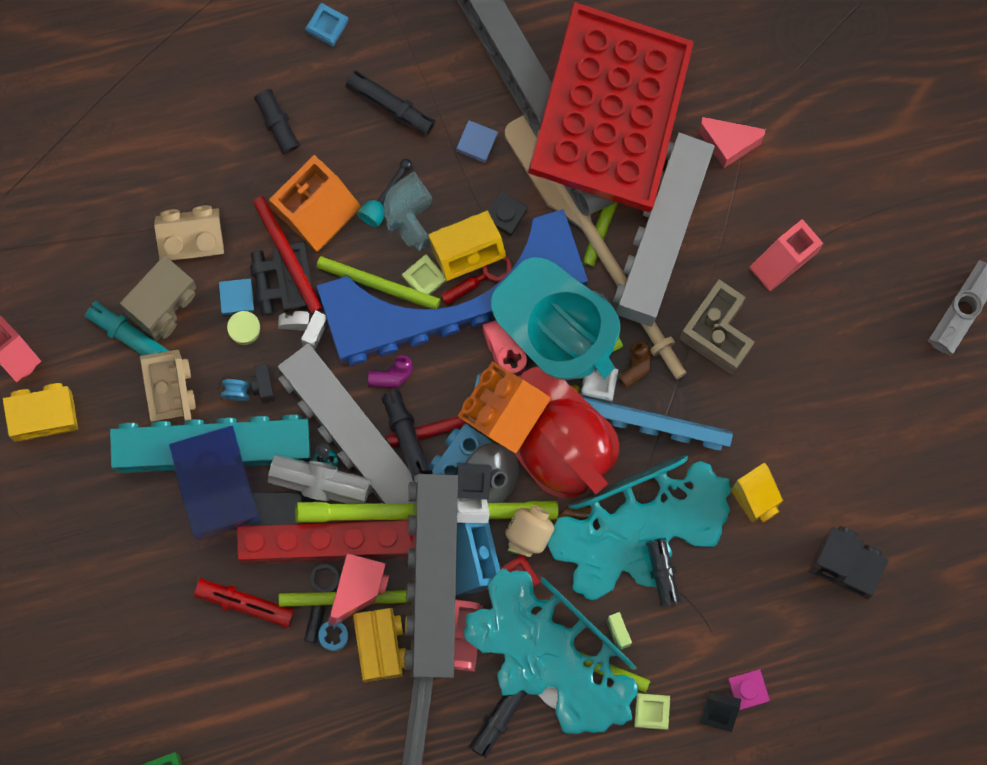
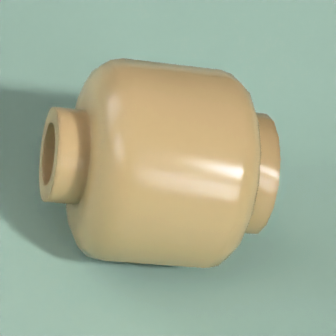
M532 505L530 509H518L505 532L509 540V547L528 557H531L533 553L539 554L543 552L554 532V525L548 519L550 514L536 505Z

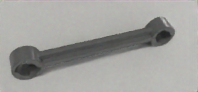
M434 677L413 678L402 765H422Z

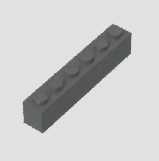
M417 474L414 476V482H409L408 501L414 502L413 515H408L407 534L413 535V549H407L406 557L407 569H412V582L406 583V602H411V616H406L405 636H411L410 650H405L404 668L405 670H410V677L454 678L458 475Z

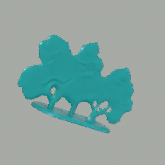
M687 455L675 457L606 486L597 494L592 492L568 505L570 509H578L590 505L592 510L588 519L579 521L567 516L558 518L554 525V532L547 545L555 560L577 563L578 567L573 574L572 588L575 592L584 594V597L589 600H597L614 590L616 581L619 579L622 571L629 572L632 578L635 579L636 584L656 587L655 579H651L650 575L652 565L645 542L666 538L670 558L672 550L668 543L674 536L684 539L693 546H716L722 534V525L727 521L730 507L726 500L727 496L731 493L730 479L717 477L711 465L702 461L694 463L687 470L684 480L669 478L667 476L668 471L684 464L688 460ZM655 478L660 486L655 500L647 504L637 502L631 487ZM690 481L693 483V488L685 487L684 483ZM671 486L672 490L679 487L687 494V497L683 500L673 497L668 487ZM623 491L626 501L615 513L609 514L600 506L599 501ZM663 493H665L668 497V499L664 503L661 501V495ZM598 519L600 525L598 530H595L593 527V521Z
M502 568L488 583L492 609L483 608L468 613L465 620L467 627L464 629L466 641L483 654L490 652L504 654L505 662L497 673L502 696L515 695L523 690L527 694L539 695L548 686L554 687L558 693L556 715L565 734H580L584 731L591 733L605 732L612 723L623 725L626 721L632 720L629 705L638 694L637 683L631 677L613 675L609 658L617 656L629 668L635 670L637 667L545 578L541 577V583L553 596L549 600H538L533 593L532 578L527 571L516 570L510 573L507 569ZM559 602L579 619L572 629L556 624L551 620L554 608ZM539 606L542 608L536 615L531 614V610L534 607ZM586 627L603 642L602 649L597 656H583L574 647V638ZM585 661H593L591 667L583 666ZM598 663L602 665L599 670L604 672L600 685L595 684L593 681V671ZM609 677L614 681L611 687L607 686V679Z

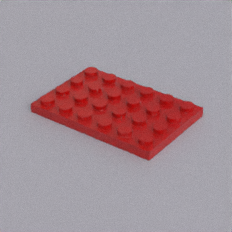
M574 2L571 7L527 173L650 213L654 207L694 41Z

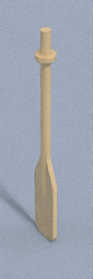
M523 115L506 126L505 139L525 171L528 172L537 138ZM528 174L547 206L554 211L564 209L567 220L583 231L617 287L619 284L625 285L627 277L592 223L591 214L584 216L579 211L564 185ZM655 321L652 327L641 324L654 344L650 349L653 356L661 355L675 379L684 376L687 372L671 348L675 344L673 337L665 338Z

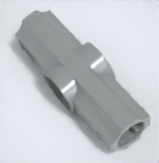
M981 260L977 262L928 339L933 348L941 353L953 355L986 303L987 262ZM958 302H967L971 305L972 314L962 313L958 307Z
M278 454L274 455L268 474V483L301 491L302 495L321 501H330L331 499L346 504H366L371 487V479L338 471V468L333 465L318 461H309L308 463Z

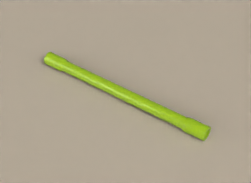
M557 501L487 503L490 514L489 519H512L518 509H530L532 505L546 510L550 514L549 520L558 518ZM296 502L295 519L296 522L408 520V515H413L414 503L328 504L326 502Z

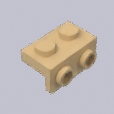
M204 205L193 208L192 212L180 213L177 209L163 211L159 216H156L154 226L159 259L164 255L170 260L224 254L219 209H212L211 206Z
M179 350L140 356L150 421L181 416L184 417L185 421L191 420L190 410L196 409L193 390L187 391L185 379L191 378L188 359L182 360Z

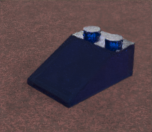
M233 425L169 444L193 536L196 539L260 521Z

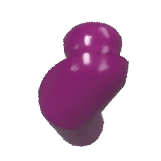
M400 355L395 358V363L386 372L369 370L368 387H399L411 376L413 371L411 359L408 356Z

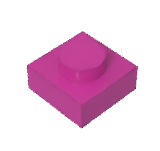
M760 669L727 679L732 697L741 699L739 711L770 701Z

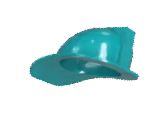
M528 258L521 262L493 292L491 308L498 324L538 367L549 376L562 380L581 379L596 372L605 379L615 369L609 356L620 334V320L617 312L609 302L577 281L556 263L544 258Z

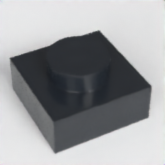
M500 191L488 212L496 228L511 237L527 212L528 207Z
M268 365L254 366L256 376L250 377L253 395H260L262 404L274 402L275 397Z
M457 463V498L489 500L492 467L487 464Z
M709 690L701 713L700 723L732 732L740 709L741 699Z

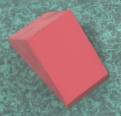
M702 117L699 134L705 142L715 145L713 154L723 168L761 145L766 129Z

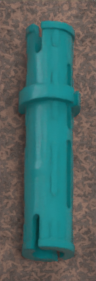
M97 300L92 303L93 308L89 307L85 314L87 320L89 319L108 332L107 336L112 340L117 338L142 356L169 351L129 324L125 316H117Z

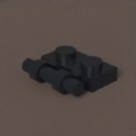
M305 243L290 244L312 286ZM272 247L274 260L265 261L263 251L251 253L252 265H250L251 276L255 277L257 286L255 299L256 304L260 305L262 316L273 315V302L282 300L284 312L308 308L277 247ZM277 272L280 288L270 289L268 274Z

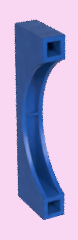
M564 209L533 218L527 244L510 272L484 294L459 305L440 309H411L392 305L370 295L356 285L348 276L317 285L318 295L341 365L348 363V366L360 365L367 361L366 357L378 353L380 357L396 353L398 351L397 347L410 344L411 347H417L429 342V337L441 334V337H449L459 333V328L472 324L473 328L481 327L482 324L491 322L490 318L494 317L491 308L493 292L521 262L528 258L548 259L587 287L588 279Z

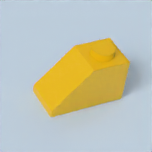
M766 463L761 464L738 479L731 489V493L752 523L759 518L764 523L779 513L777 507L782 503L783 499Z

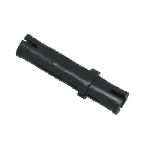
M355 70L346 82L345 87L357 93L365 100L394 117V121L399 125L405 124L424 138L432 131L436 123L435 119L413 107L411 101H404L358 70Z
M398 390L391 391L395 403H392L389 393H385L381 397V401L390 418L388 424L390 430L396 433L412 475V480L414 481L415 475L420 474L419 469L422 470L423 474H433L413 427L415 423L411 413L407 412L401 392Z
M523 690L515 695H501L489 716L485 715L482 721L484 723L468 748L486 759L500 735H504L508 730L507 724L527 693Z

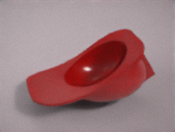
M539 367L528 369L519 377L550 396L551 399L514 455L537 485L550 495L559 498H572L581 495L588 488L597 494L608 484L603 475L614 466L619 455V440L614 428L565 380L551 377Z

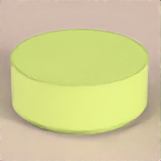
M248 311L235 313L231 316L227 325L231 339L240 345L253 343L257 340L261 331L258 318Z

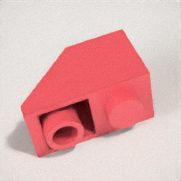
M801 219L779 237L749 269L766 289L771 292L814 257L821 249L823 242L805 221Z

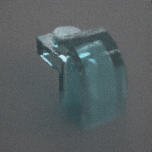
M414 171L391 187L385 198L384 215L385 223L390 233L401 226L402 229L399 230V233L409 247L414 244L417 250L421 251L429 245V236L415 216L432 206V196Z

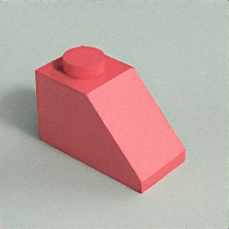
M0 315V365L17 383L22 377L30 375L41 360Z
M347 553L328 624L336 625L375 603L378 593H385L389 575L383 574L385 563Z

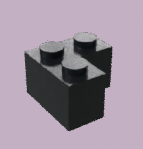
M839 526V529L833 527L823 537L808 572L863 598H871L889 560L882 557L883 552L875 547L865 545L862 548L861 546L864 541L857 538L858 534L855 531L843 526Z

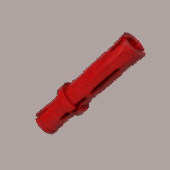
M201 577L194 593V598H200L220 605L222 610L228 611L232 609L281 625L287 629L295 610L285 606L279 607L277 603L238 591L234 585L230 584L226 587L204 580ZM215 592L240 600L241 603L215 595ZM249 603V604H252V605H255V606H258V607H261V608H264V609L273 611L274 614H271V613H268V612L259 610V609H257V608L248 606L247 604Z

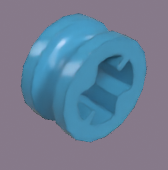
M235 379L222 380V386L225 387V390L221 392V398L231 401L250 400L247 390L251 388V383Z
M326 622L320 627L319 641L326 650L339 651L346 646L349 637L344 624L340 622L336 625H331ZM333 627L334 631H336V628L342 630V633L339 635L341 641L334 645L333 641H331V644L325 641L328 637L326 631Z

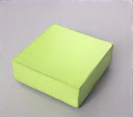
M424 255L402 274V278L412 289L428 295L446 282L444 274L427 255Z
M620 612L610 615L606 623L615 646L619 650L629 647L632 642Z
M638 693L636 696L634 727L668 730L670 696Z

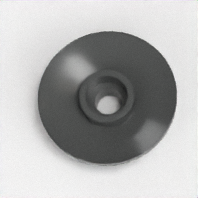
M489 443L479 447L469 456L466 463L487 464L492 467L489 500H487V503H502L515 489L519 478V463L514 453L499 443Z

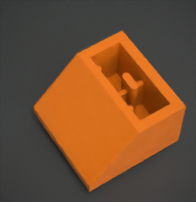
M315 155L269 199L271 210L316 253L361 208V205L338 176Z
M492 361L489 367L481 374L480 381L472 394L464 401L458 417L516 454L551 397Z

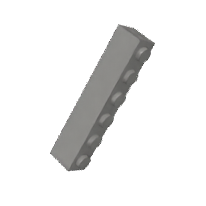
M678 133L675 143L669 142L665 158L668 162L665 171L662 170L654 207L650 213L646 211L643 213V216L648 217L645 228L638 227L633 244L638 246L636 255L628 256L623 273L627 274L628 278L625 285H618L613 302L618 304L616 309L618 316L652 327L715 145L682 133Z
M309 343L277 366L281 375L277 378L279 383L288 394L292 391L295 392L301 400L297 405L308 419L314 416L321 425L317 428L318 432L328 444L334 442L341 452L337 456L348 470L354 467L361 477L371 479L369 495L374 493L381 503H414L408 501L409 482H414L410 470Z

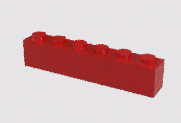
M407 520L237 527L238 561L241 565L345 561L347 553L370 560L401 559L407 557V549H413V535L407 534Z

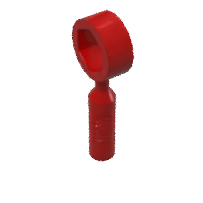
M506 256V258L500 260L507 267V272L497 278L488 273L486 265L483 267V273L479 276L469 277L441 294L442 300L446 305H449L476 289L484 279L498 284L511 270L510 259Z

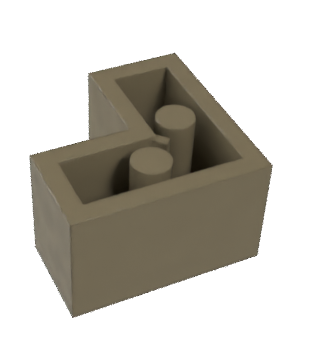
M164 255L120 302V305L127 318L157 342L161 337L163 339L167 338L177 326L175 321L178 319L175 311L180 306L182 308L186 307L192 301L196 294L194 292L196 285L192 278Z
M719 279L682 331L679 340L733 376L750 352L755 341L730 325L746 297Z

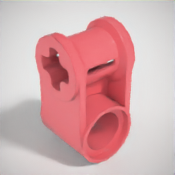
M497 320L482 324L484 336L495 363L518 377L526 371V353L498 324ZM508 358H512L514 362H517L516 368H512L510 364H507Z

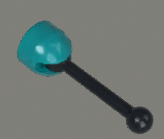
M409 159L401 160L400 169L379 199L365 202L358 210L357 216L364 223L374 228L379 227L385 217V210L382 204L405 171H409L412 168V162Z
M326 444L317 446L312 461H317V458H319V462L338 468L339 459L337 454L329 449Z

